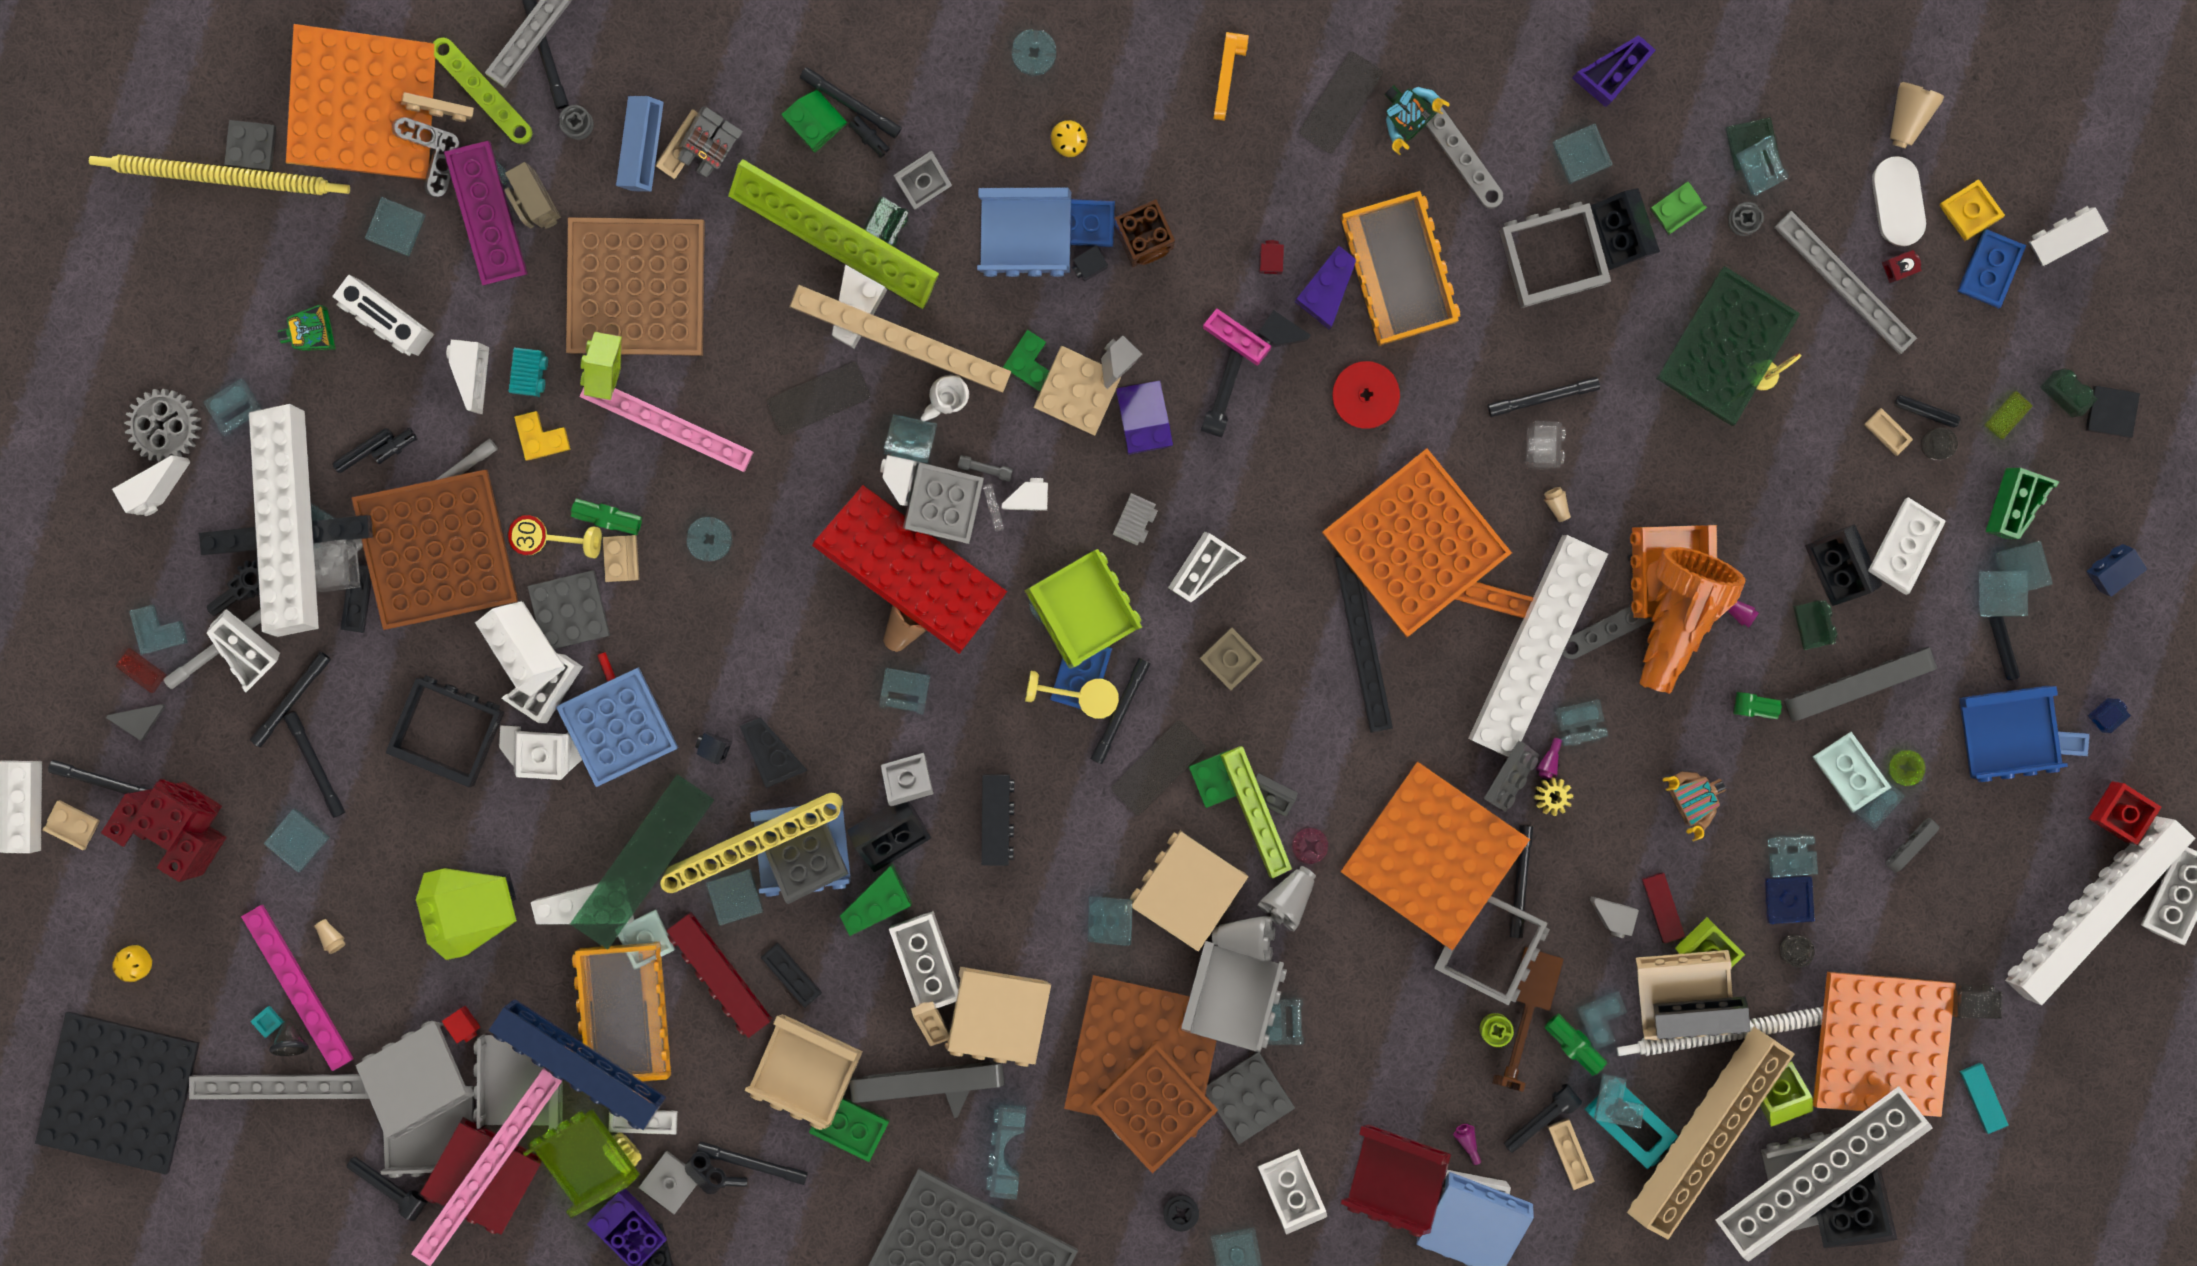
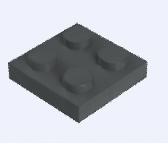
M229 120L224 165L272 171L276 126Z

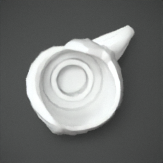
M945 375L933 383L929 394L931 404L926 407L921 420L924 422L935 418L941 412L944 414L957 412L967 404L969 390L959 375Z

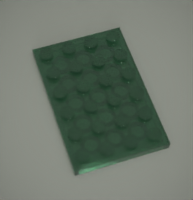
M1724 266L1721 268L1656 379L1733 427L1739 420L1800 313Z

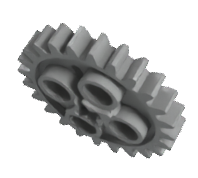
M153 389L152 395L145 392V400L137 397L136 400L139 405L131 404L130 407L134 412L126 413L131 418V421L124 422V424L129 425L131 428L125 431V433L132 434L133 437L128 442L136 443L133 449L141 450L140 456H148V460L155 461L157 458L158 462L171 455L182 457L181 452L189 454L190 452L187 447L196 446L192 439L200 438L195 434V431L202 429L199 426H195V423L200 421L201 418L194 417L198 409L190 408L193 402L185 401V395L180 394L178 396V392L171 391L169 393L167 389H162L161 393L159 390ZM166 404L167 412L162 415L161 407ZM149 419L150 427L145 430L144 423ZM181 421L182 429L177 432L176 424ZM161 422H165V423L163 424L164 430L161 429V428H162ZM164 436L165 444L160 447L159 439Z

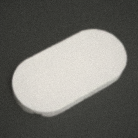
M1890 157L1877 166L1872 176L1880 233L1883 238L1894 246L1905 247L1917 242L1924 234L1926 228L1920 179L1917 168L1910 160L1903 157Z

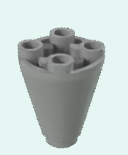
M1301 866L1299 870L1296 869L1264 896L1257 907L1265 913H1270L1274 923L1277 925L1284 923L1285 927L1294 932L1302 919L1316 875L1306 867Z
M1260 916L1220 924L1219 927L1213 929L1212 943L1214 945L1260 961L1272 960L1273 949L1270 947V940L1274 941L1275 927H1272V917Z

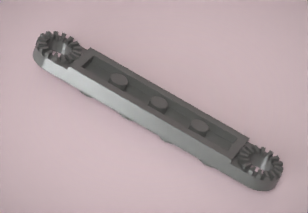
M1631 606L1570 635L1568 642H1574L1577 645V651L1570 655L1564 648L1562 656L1567 659H1576L1651 622L1653 617L1633 618Z

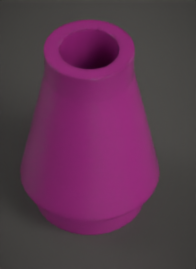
M1737 601L1728 610L1742 626L1745 625L1748 628L1759 614L1755 607Z

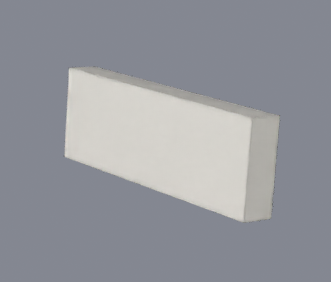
M658 1110L644 1130L631 1127L627 1123L628 1120L621 1116L616 1117L609 1112V1132L677 1134L678 1111Z

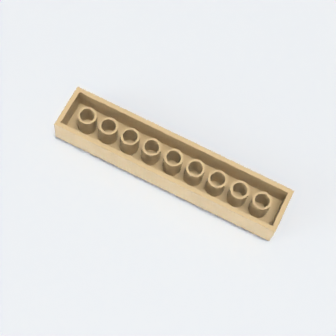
M1753 1027L1745 1036V1040L1739 1049L1734 1052L1727 1067L1721 1071L1714 1086L1708 1090L1707 1096L1701 1105L1696 1108L1688 1124L1683 1127L1680 1136L1670 1146L1665 1158L1657 1165L1656 1171L1650 1180L1645 1183L1643 1190L1637 1199L1632 1202L1627 1213L1645 1228L1669 1239L1795 1054L1756 1027Z

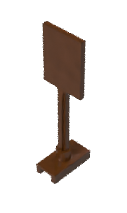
M1527 947L1524 948V952H1523V955H1522V958H1521V962H1522V960H1523V958H1524V956H1525V954H1526V952H1527V950H1528ZM1539 951L1535 962L1530 960L1527 966L1530 973L1526 981H1520L1517 987L1521 991L1516 1001L1524 1003L1525 1006L1509 1065L1506 1066L1504 1076L1494 1075L1493 1084L1507 1086L1509 1089L1524 1092L1526 1083L1517 1079L1519 1073L1518 1066L1535 1007L1550 1011L1563 958Z

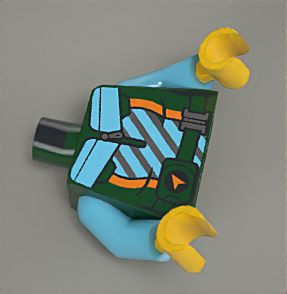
M1393 85L1384 94L1393 103L1386 110L1388 115L1386 118L1388 132L1393 143L1392 149L1398 155H1401L1399 150L1402 146L1408 150L1409 145L1405 141H1410L1437 113L1443 114L1441 106L1443 104L1449 106V102L1441 99L1430 89L1421 87L1408 88L1402 94Z

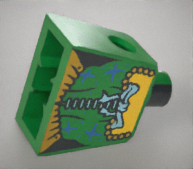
M317 305L287 317L288 329L278 330L277 332L281 344L292 342L293 349L299 351L336 349L328 308L323 305Z

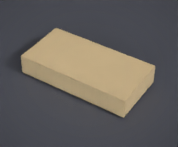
M1882 408L1864 424L1895 456H1898L1913 440Z

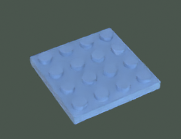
M639 667L556 706L596 787L678 749V745Z

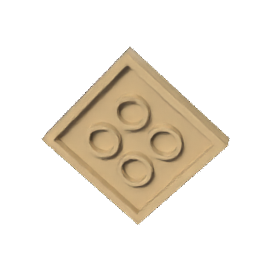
M1060 346L1033 408L1095 436L1121 377L1107 389L1104 386L1102 364L1064 346Z

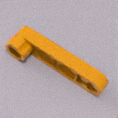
M1226 32L1213 119L1225 121L1235 54L1246 56L1249 35Z

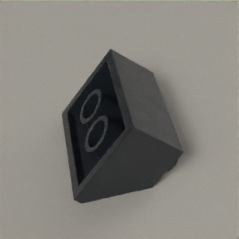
M1639 188L1623 191L1591 205L1609 270L1660 252Z
M1855 524L1805 545L1832 606L1870 594L1882 586L1880 578L1868 571L1872 561Z
M909 801L894 806L889 805L847 830L854 848L873 872L878 871L931 839L929 832Z

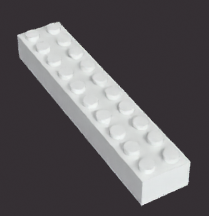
M291 404L250 412L249 422L262 632L279 637L319 629L305 411Z
M1562 535L1468 739L1507 757L1510 756L1518 740L1522 741L1608 553L1571 536Z
M2156 816L2139 844H2130L2125 850L2118 852L2114 856L2115 861L2111 866L2105 867L2100 871L2099 879L2095 883L2089 884L2083 891L2084 895L2069 905V911L2064 917L2061 916L2053 923L2054 928L2049 933H2044L2038 939L2039 944L2024 954V960L2019 966H2014L2009 970V977L2005 981L2025 999L2043 1005L2193 842L2195 837L2176 820Z
M1898 1086L1716 1219V1222L1741 1256L1749 1262L1930 1131L1932 1126Z

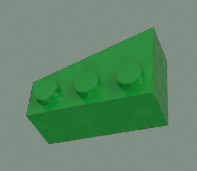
M2006 468L1985 532L2004 539H2020L2035 518L2034 514L2038 508L2045 504L2047 501L2046 497L2053 487H2057L2059 481L2023 468Z
M893 863L840 915L849 936L912 905V901Z

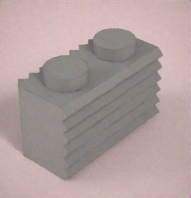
M1131 493L1113 535L1136 546L1139 542L1144 543L1149 532L1145 530L1148 521L1153 523L1158 510L1154 509L1156 504Z

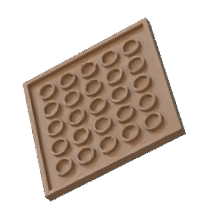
M568 218L566 353L586 354L587 341H592L594 332L622 337L621 355L703 356L705 221L694 219Z

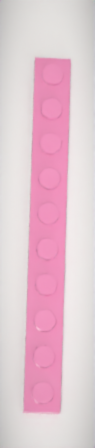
M546 1067L541 1070L411 1255L429 1266L432 1265L563 1079L555 1078Z

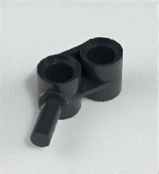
M704 1152L694 1153L685 1164L687 1175L707 1194H715L720 1188H725V1186H747V1178L726 1177L722 1169L714 1168L710 1164L709 1156ZM694 1161L699 1162L702 1168L695 1167ZM709 1178L716 1179L717 1185L712 1184Z

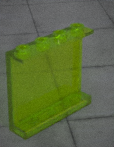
M593 1109L586 1113L578 1112L570 1119V1122L566 1119L556 1127L557 1130L551 1128L544 1133L542 1139L540 1136L536 1137L528 1143L530 1148L523 1153L526 1156L535 1151L573 1202L566 1210L570 1218L627 1188L640 1175Z

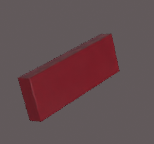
M1661 872L1643 878L1644 889L1662 943L1685 937L1665 873Z

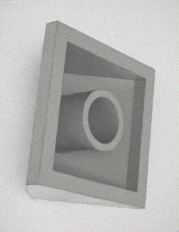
M932 151L893 175L914 210L952 186Z

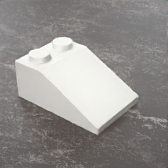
M451 340V344L447 346L446 355L465 407L468 411L483 414L489 347L479 342Z
M171 455L113 488L112 490L125 513L149 516L158 511L157 507L163 504L190 464V460Z
M1299 1149L1258 1166L1286 1234L1327 1217L1325 1207Z

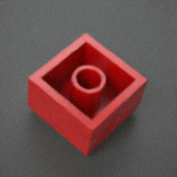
M2112 781L2088 819L2125 843L2138 845L2162 807L2128 785Z

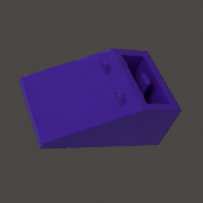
M624 1186L587 1223L628 1266H641L667 1240L643 1205Z

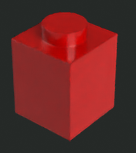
M466 1005L442 1021L456 1043L462 1040L467 1043L477 1036L475 1031L481 1028Z

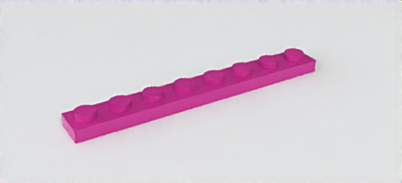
M260 905L241 916L331 1070L334 1071L353 1060V1056L264 905Z

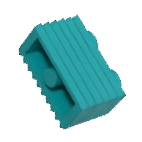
M514 347L509 393L540 397V392L543 393L545 390V379H542L543 370H547L548 357H545V352Z

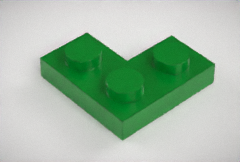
M1027 330L1003 366L1004 369L1011 371L1013 375L1039 392L1049 370L1035 362V359L1045 346L1046 341Z

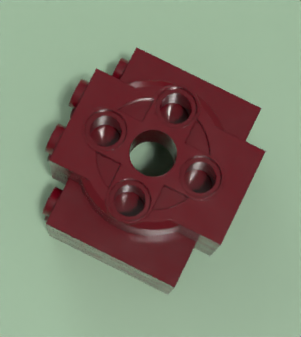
M159 779L152 790L125 794L101 831L103 835L122 847H125L132 834L142 840L148 838L164 848L167 852L157 866V869L178 882L202 876L227 838L210 827L222 805L185 782L173 783L163 779ZM174 862L178 864L177 870L172 868Z

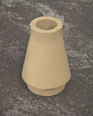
M1561 487L1551 489L1544 494V501L1556 516L1558 522L1565 521L1571 517L1566 493L1562 491Z
M327 919L318 922L314 926L324 951L332 954L345 946L344 937L329 924Z

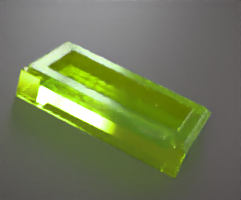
M2014 391L1984 425L2002 440L2033 405L2019 392Z

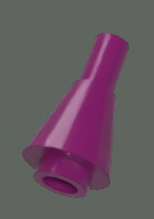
M1553 739L1550 750L1537 766L1536 771L1539 772L1538 775L1549 780L1552 777H1557L1558 752L1562 744L1561 739Z
M1468 1124L1458 1126L1453 1136L1469 1154L1473 1165L1480 1164L1481 1159L1477 1152L1474 1126Z

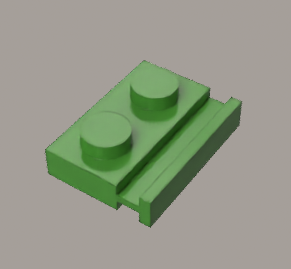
M1687 182L1650 209L1669 235L1707 207L1703 205L1698 194L1691 184Z

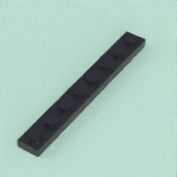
M371 515L312 521L313 544L373 538ZM256 527L199 533L201 555L257 550Z

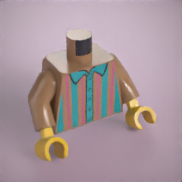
M1684 771L1671 777L1663 778V782H1669V786L1665 790L1670 792L1685 824L1693 826L1687 829V834L1694 832L1695 837L1692 841L1702 839L1704 831L1717 813L1716 808L1720 806L1716 795L1726 791L1724 783L1721 779L1709 783L1706 777L1700 776L1698 773Z

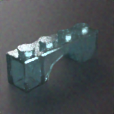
M1000 1103L999 1109L994 1111L993 1123H998L997 1132L992 1131L991 1145H995V1153H990L989 1167H992L993 1171L992 1176L987 1177L986 1189L990 1190V1197L1017 1200L1020 1172L1014 1170L1007 1163L1004 1149L1012 1137L1024 1133L1027 1106Z

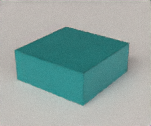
M270 1006L266 1007L250 1021L264 1038H267L284 1023Z

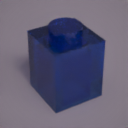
M2107 698L2088 717L2102 733H2112L2131 715L2128 713V708L2123 701Z

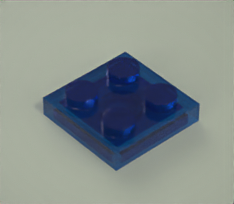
M1812 876L1765 878L1767 923L1780 924L1815 921Z

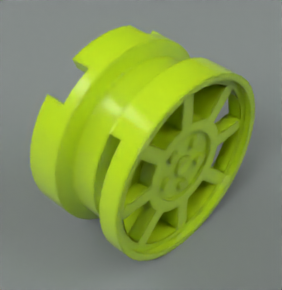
M1491 1013L1483 1018L1480 1023V1034L1489 1045L1502 1047L1511 1041L1514 1033L1513 1026L1504 1015Z

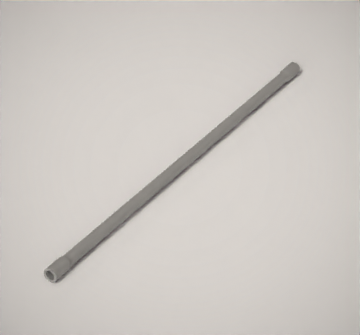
M489 438L474 449L470 455L436 480L462 475L475 464L483 461L498 450L497 446ZM353 540L316 567V582L363 548L362 540ZM261 609L243 621L251 630L261 623ZM212 644L188 663L165 677V684L170 689H174L186 680L193 672L219 654L215 645Z

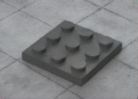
M595 570L528 586L536 623L553 649L610 636Z
M828 823L765 851L787 904L849 874Z
M1255 1052L1207 1084L1206 1095L1218 1109L1217 1112L1238 1144H1241L1295 1109L1259 1052Z

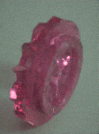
M1303 829L1294 837L1292 844L1293 852L1303 863L1314 864L1322 861L1328 851L1327 838L1318 829ZM1305 838L1311 843L1316 842L1314 846L1316 854L1311 850L1303 852L1307 847Z

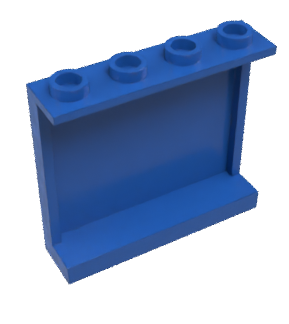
M2041 686L1959 698L1970 778L1978 779V782L1992 781V777L2000 776L2001 779L2015 778L2014 774L2023 773V776L2037 775V771L2046 770V773L2060 772L2062 767H2068L2067 763L2062 762L2053 696L2058 695L2057 686Z

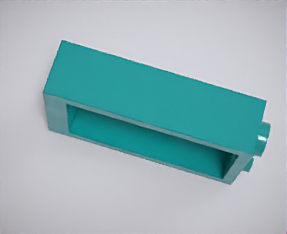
M1615 1077L1584 1109L1647 1169L1659 1162L1660 1155L1665 1150H1669L1678 1137ZM1615 1098H1622L1661 1135V1139L1649 1152L1644 1151L1605 1114V1109Z

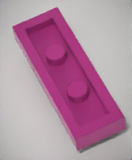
M1218 309L1213 312L1203 325L1204 330L1257 366L1271 350V345Z

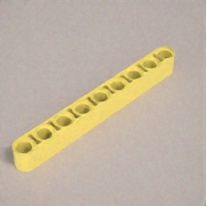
M828 793L680 861L666 869L660 882L661 888L667 893L677 892L830 822L839 816L843 802L842 798L836 793ZM826 804H833L836 806V809H829ZM806 813H813L816 818H809ZM792 822L796 827H789L786 823ZM772 831L776 836L771 837L766 832ZM747 841H754L756 845L751 846L747 843ZM727 850H733L736 852V854L731 855L727 852ZM707 859L715 860L716 864L709 863ZM688 868H693L697 872L692 873L688 870ZM668 877H674L677 881L672 882Z

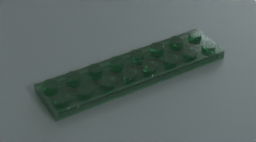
M677 774L570 925L608 950L712 805L714 799Z

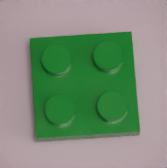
M1230 750L1189 766L1206 808L1237 796L1220 756Z

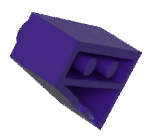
M1638 35L1586 68L1581 69L1572 79L1603 106L1607 107L1655 52V49Z
M1340 246L1336 248L1295 300L1297 305L1329 330L1334 323L1356 259Z

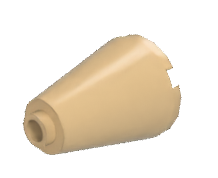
M1905 82L1900 83L1890 139L1894 140L1893 145L1906 148L1907 145L1912 146L1943 102L1944 96L1932 90H1925L1917 85Z

